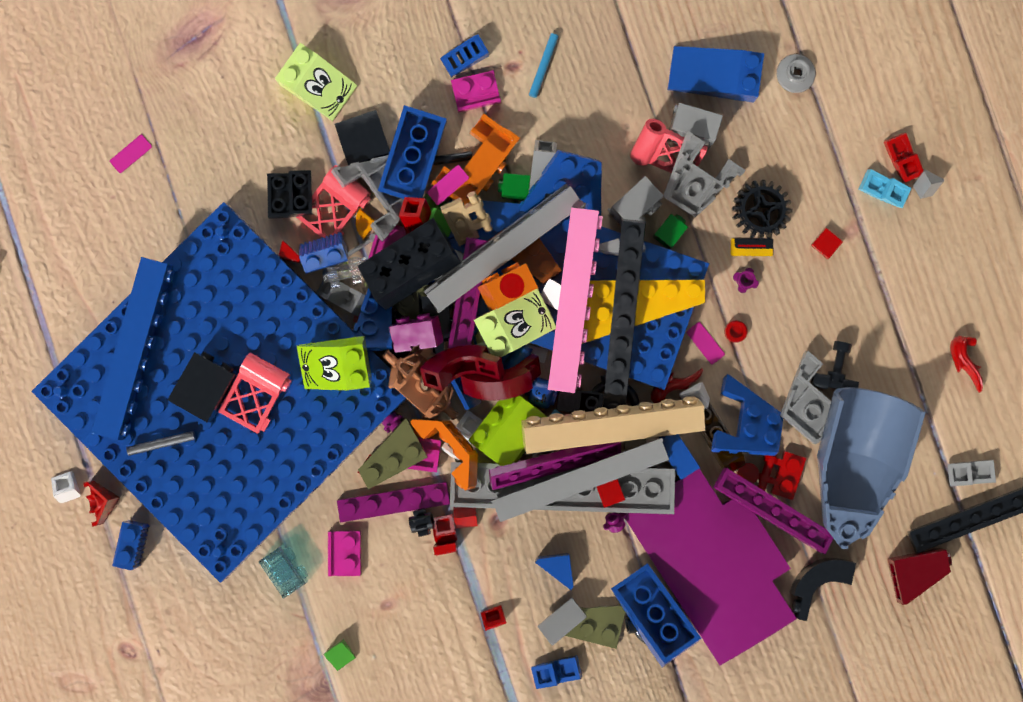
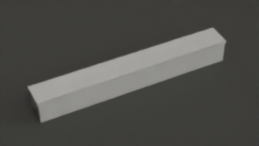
M563 185L464 259L462 263L452 268L424 289V293L433 303L437 312L440 313L568 217L571 213V207L580 208L584 205L583 201L579 199L571 186Z
M660 438L497 498L491 502L494 504L500 522L668 461L669 458L663 445V439Z

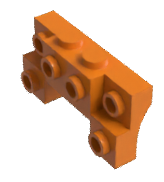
M484 113L470 131V134L483 144L463 169L469 176V179L447 197L453 201L461 198L464 205L470 202L467 196L468 193L475 191L478 196L482 190L488 191L494 182L491 178L496 172L500 174L507 163L504 160L520 139L512 131L502 127ZM444 166L437 178L431 183V186L433 187L451 170Z

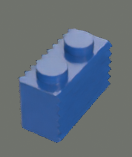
M338 232V234H330L329 237L325 236V238L313 239L312 242H305L304 245L300 244L299 258L305 273H310L348 261V249L342 233Z
M132 520L122 522L113 559V567L134 570L141 566L139 563L142 562L141 558L143 556L141 554L144 553L143 549H145L144 545L146 544L144 541L147 540L149 524Z

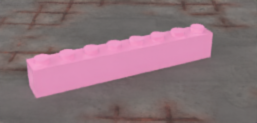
M571 207L548 390L575 393L576 387L580 388L582 374H578V366L583 365L585 352L581 351V343H586L588 329H583L584 320H589L591 307L586 305L587 298H592L594 284H589L590 275H595L597 262L592 261L593 252H598L600 239L595 238L596 229L601 230L603 216L598 215V210Z

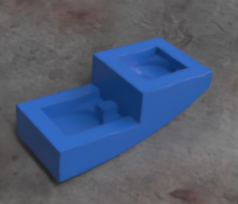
M577 655L531 667L536 689L557 686L559 683L582 678Z

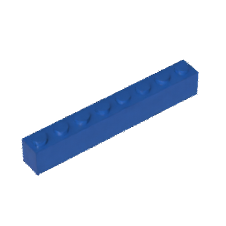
M141 257L91 431L93 434L114 440H124L130 432L131 424H129V420L137 408L135 399L137 393H140L143 387L142 374L149 365V358L147 357L149 350L155 344L156 337L154 332L161 323L162 314H160L162 305H165L167 302L168 283L171 284L174 277L172 265Z

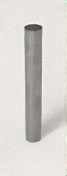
M194 431L129 446L126 447L128 456L192 441L196 437Z

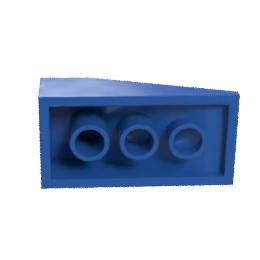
M674 46L667 90L754 103L759 95L764 53L746 50Z
M404 105L378 188L379 192L402 199L404 197L423 198L445 130L446 118Z
M648 563L611 588L648 649L662 668L700 641V635Z

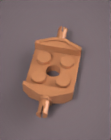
M389 349L382 354V357L392 366L388 387L399 391L424 414L422 416L424 419L432 418L441 412L446 413L452 420L457 418L459 413L450 406V400L454 392L452 383L443 391L430 387L424 390L421 387L422 375L420 368L427 360L418 351L411 352L402 358H397Z

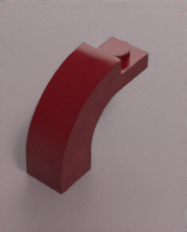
M463 345L444 350L431 357L420 368L424 386L443 391L454 379L467 374H479L501 380L505 375L502 358L489 354L487 347L481 345Z
M530 354L517 365L505 369V375L501 380L479 374L461 376L463 392L473 398L489 401L505 400L520 396L533 389L532 381L541 375L539 356Z

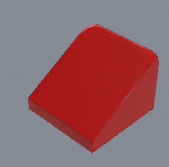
M282 241L279 257L283 260L302 264L299 255L285 241Z
M453 514L434 517L435 528L433 529V535L436 544L457 541Z

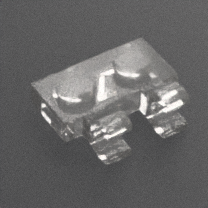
M353 257L346 262L323 268L324 283L330 282L331 289L340 287V280L352 278L353 284L362 283V274L357 266L366 261V257Z

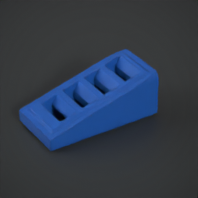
M477 34L440 59L452 78L489 57V52L479 34ZM475 44L480 51V53L476 54L475 50L472 47ZM466 49H468L471 53V59H469L467 54L465 53ZM459 53L465 61L463 64H461L457 57ZM450 58H453L457 68H453L449 61Z

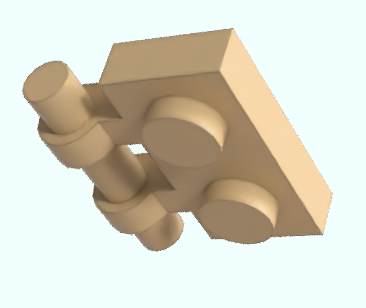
M475 191L468 193L467 196L470 202L465 205L462 199L459 198L440 207L459 246L465 244L466 237L479 238L478 229L483 227L485 232H490L493 229L491 218L488 213H485L482 199L477 196ZM475 212L477 219L472 221L469 214Z

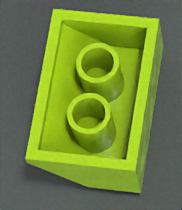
M521 396L499 400L468 441L500 466L516 463L525 452L521 420H527L531 416H538L540 418L547 416Z

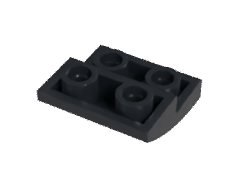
M376 110L335 123L348 166L351 163H362L373 158L389 155L390 149Z
M311 170L267 174L269 219L312 215Z

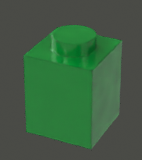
M504 173L503 179H499L498 192H502L503 199L525 200L529 194L530 175Z
M670 214L653 235V238L670 250L687 230L686 220L678 214L675 216Z

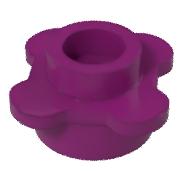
M746 268L744 272H736L733 275V280L737 282L740 293H745L750 288L755 289L759 285L752 268Z
M396 412L391 413L382 422L384 430L387 433L394 432L402 423L403 416L398 415Z
M616 512L607 514L605 516L606 522L603 524L604 530H609L612 533L622 531L625 527L624 518H626V514Z

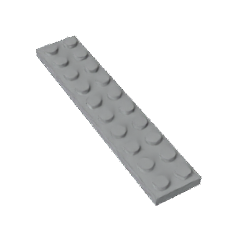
M451 462V473L462 462ZM478 463L477 486L473 489L466 491L461 489L455 483V478L451 474L450 507L495 508L491 502L492 500L581 467L492 490L489 469L500 465L497 463ZM646 468L619 478L618 481L625 501L605 508L597 487L534 510L674 514L675 469Z

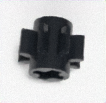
M425 508L413 511L414 516L409 517L411 532H418V537L431 534L430 529L435 528L432 512L426 513Z

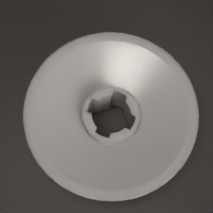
M792 54L781 60L776 74L779 84L785 90L792 93H800L812 86L816 71L810 59L800 54ZM794 69H800V75H794Z

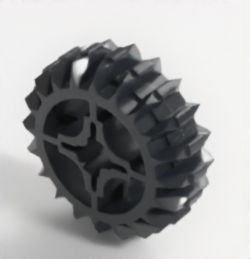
M765 180L760 181V186L757 181H753L752 188L746 184L744 186L745 192L739 190L737 194L740 198H734L733 200L735 204L739 205L732 207V211L738 212V214L732 217L733 220L740 219V222L736 224L737 228L744 225L745 228L742 233L745 234L750 230V238H754L756 233H758L759 240L764 238V233L767 239L772 238V232L776 236L779 235V228L784 230L787 227L784 222L791 220L789 216L785 215L792 212L791 208H786L787 205L791 204V200H784L788 193L780 194L779 191L782 187L779 185L774 189L773 181L768 186H766ZM761 193L771 196L776 202L766 201ZM754 194V207L745 211L748 197ZM760 206L761 208H769L767 211L764 212V215L763 212L754 211L757 210ZM778 209L777 220L770 226V212ZM748 218H757L763 227L753 224Z

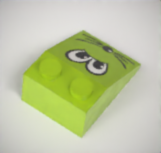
M365 336L297 345L305 389L354 390L370 387L372 376Z

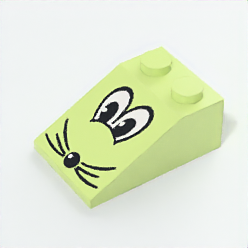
M299 43L275 77L280 86L332 122L358 87L357 84L302 43Z
M538 288L474 319L490 353L499 357L513 352L556 329V323Z

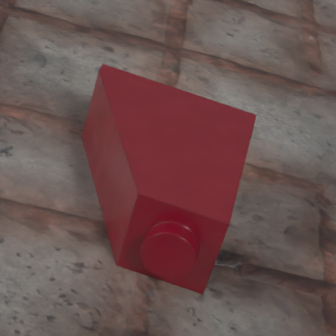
M936 548L920 553L888 558L897 602L902 605L910 603L951 572L950 566L952 565L950 554L945 549Z

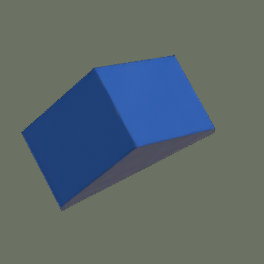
M569 553L540 556L535 559L536 564L568 589L572 590L574 586Z

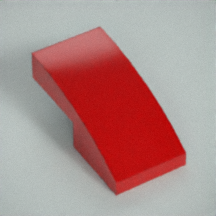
M907 133L899 134L884 141L889 157L903 183L921 175L923 168L918 154L913 152Z

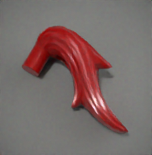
M955 337L951 341L950 352L957 372L959 373L961 369L966 371L980 393L983 389V381L978 369L981 366L974 364L967 354V346H975L977 340L973 337Z
M703 368L685 378H673L674 373L672 372L665 390L653 388L651 400L653 403H661L669 392L678 389L687 390L702 375Z

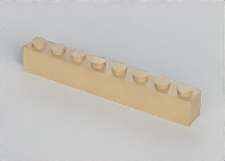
M688 396L684 397L683 400L677 401L665 399L661 403L642 402L637 406L619 405L614 409L596 408L590 412L578 410L566 415L554 413L549 417L543 418L531 416L527 420H521L523 446L526 454L705 431L704 405L699 398Z

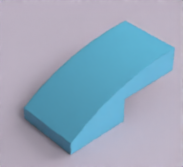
M868 169L858 190L888 204L903 208L911 187L894 178L889 179L872 169Z

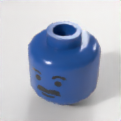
M537 377L532 383L533 389L526 392L525 395L528 396V402L533 406L548 409L551 405H555L559 391L548 390L549 380Z

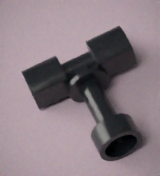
M834 341L833 350L837 351L833 372L828 371L827 375L816 373L811 380V384L814 387L828 389V387L835 389L859 387V382L845 379L846 375L842 374L845 354L851 352L852 344Z

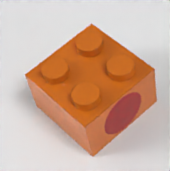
M517 262L502 269V275L499 276L497 272L482 280L483 285L477 288L489 311L498 309L538 288L526 263L519 266Z

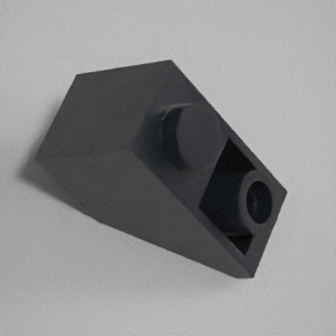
M575 390V393L559 391L556 410L566 412L578 410L585 412L594 411L596 408L603 407L604 393Z

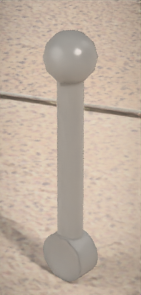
M372 233L369 239L350 250L348 257L373 242L376 234Z

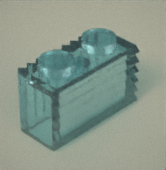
M284 545L258 561L283 599L308 582L306 577L309 576L302 565L298 566L294 561L296 555L289 546L286 548Z

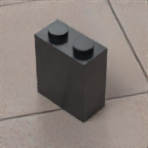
M203 351L201 354L194 352L167 400L205 422H212L231 389L237 374L233 372L235 368L224 362L221 365L214 362L215 357Z

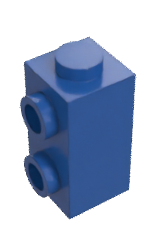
M679 434L659 437V439H663L669 463L681 480L700 468Z

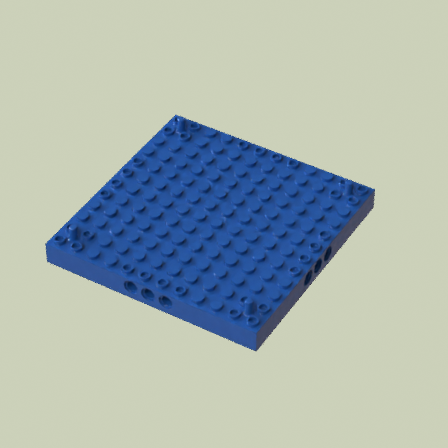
M224 202L163 261V263L173 266L174 277L171 284L168 283L167 302L165 305H162L160 314H162L161 323L154 332L156 337L155 344L148 353L149 365L147 370L143 371L141 378L143 380V387L140 393H137L135 399L137 408L130 417L129 424H131V429L124 440H114L93 434L91 431L130 295L31 391L220 583L225 581L406 400L395 388L390 389L388 387L391 368L374 351H367L372 376L369 388L354 390L304 388L297 345L351 338L353 330ZM205 351L215 357L214 362L220 365L224 362L235 368L233 372L237 375L244 359L249 353L290 374L289 379L292 380V383L286 392L282 391L268 416L271 421L265 432L260 431L257 434L217 412L212 422H205L167 400L194 352L201 354ZM241 380L238 386L240 394L251 393L250 384ZM266 392L257 393L260 406L269 404L272 398L271 395ZM253 395L242 398L246 411L257 408ZM238 399L230 401L226 410L233 414L240 413L241 409ZM258 410L246 413L249 422L257 426L260 421ZM190 431L195 433L196 439L130 456H128L126 447Z

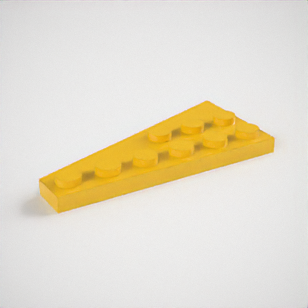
M616 280L589 282V284H594L592 298H587L586 306L591 307L589 320H584L583 329H588L586 342H591L611 333ZM640 280L635 326L704 304L705 280Z

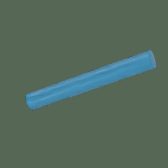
M550 34L529 92L530 97L537 98L559 38L556 34Z

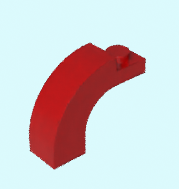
M404 197L399 217L407 235L426 223L430 218L431 210L425 198Z

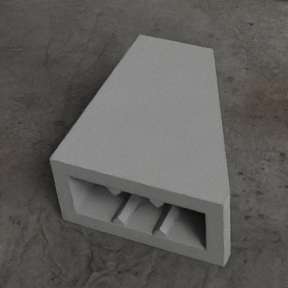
M535 140L529 190L537 183L542 176L543 170L556 153L557 142ZM546 193V194H545V197H544V200H545L547 197H549L551 194Z

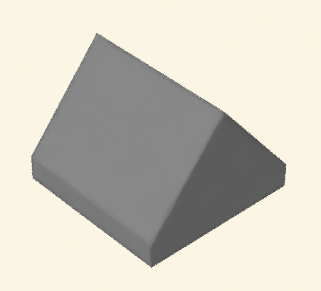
M924 169L913 184V187L920 199L931 197L944 182V179Z

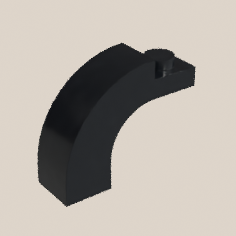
M824 558L806 566L796 576L790 589L791 594L798 596L797 599H794L792 605V612L799 620L807 621L812 596L821 585L827 582H840L852 585L856 563L841 558Z

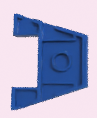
M557 150L543 170L542 176L529 190L528 196L519 204V210L529 212L544 200L546 193L553 194L563 185L567 184L568 187H572L579 199L586 203L584 209L598 210V215L601 216L602 162L593 158Z
M727 374L723 378L720 395L741 402L737 433L735 437L717 430L713 436L711 451L718 453L720 451H729V453L735 454L738 452H749L752 455L775 456L779 452L783 418L780 416L781 412Z

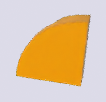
M359 209L356 215V229L360 237L365 240L373 230L370 225L375 220Z

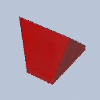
M95 481L84 482V487L89 486L91 495L86 496L90 503L89 513L95 512L96 521L91 522L92 527L104 524L120 497Z

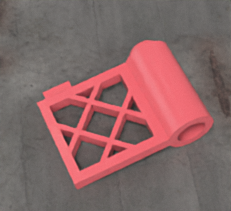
M648 119L630 153V157L637 165L646 166L651 164L672 173L676 162L673 153L680 151L685 137L666 129V126L660 120ZM669 138L676 141L679 146L670 148L666 141ZM704 145L693 164L699 166L707 152L708 146ZM667 154L670 161L664 162L657 158Z
M337 165L329 170L321 185L312 195V204L316 201V205L312 206V209L317 208L318 221L310 222L303 216L296 217L323 238L327 235L323 233L322 223L334 222L335 231L333 234L340 232L343 236L345 233L342 230L358 209H365L372 200L370 198L371 192L356 180L342 188L331 173L333 168L339 167ZM324 189L330 193L332 204L320 205L319 195ZM344 205L351 211L345 218L337 219L336 206ZM332 206L333 219L322 220L320 208Z
M249 353L244 359L239 373L218 412L257 434L260 431L265 432L271 421L268 416L282 391L286 392L292 383V380L289 379L290 374ZM241 380L250 384L251 393L240 394L238 386ZM266 392L271 395L272 398L269 404L260 406L257 393ZM253 395L257 408L246 411L242 398ZM238 399L241 409L240 413L233 414L226 410L230 401ZM258 410L260 421L257 426L249 422L246 413Z

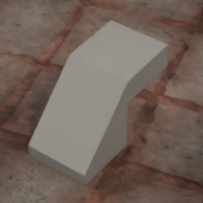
M327 274L316 292L319 296L356 316H359L366 296Z

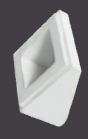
M549 278L541 295L546 304L558 310L561 285Z
M703 382L679 394L681 400L684 397L693 396L700 399L704 409L709 406L710 397Z
M73 471L51 478L53 497L59 503H64L81 496Z

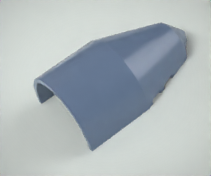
M838 388L833 393L817 454L823 525L842 549H848V545L860 538L863 540L871 534L884 514V507L890 499L893 500L896 495L895 490L901 481L904 482L908 476L926 413L911 402L886 393L863 388Z

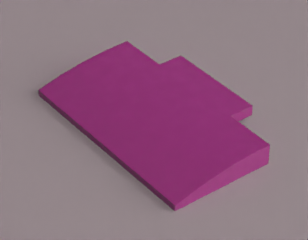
M700 469L682 480L680 478L675 480L674 514L625 513V520L719 665L740 655L797 619L773 583L774 579L790 570V566L756 514L733 499L722 504Z

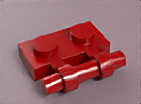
M783 451L781 459L776 458L777 454L775 456L765 455L763 460L765 464L762 474L759 473L757 487L765 491L768 483L773 484L770 493L793 500L806 458ZM774 464L779 466L775 478L770 477Z

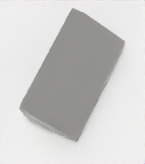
M570 598L537 627L553 646L587 616L574 599Z

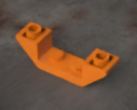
M424 418L412 419L410 424L414 427L415 434L420 438H433L440 432V438L444 442L449 443L453 448L454 455L463 461L451 473L455 478V483L465 491L475 488L477 486L478 453L452 421Z

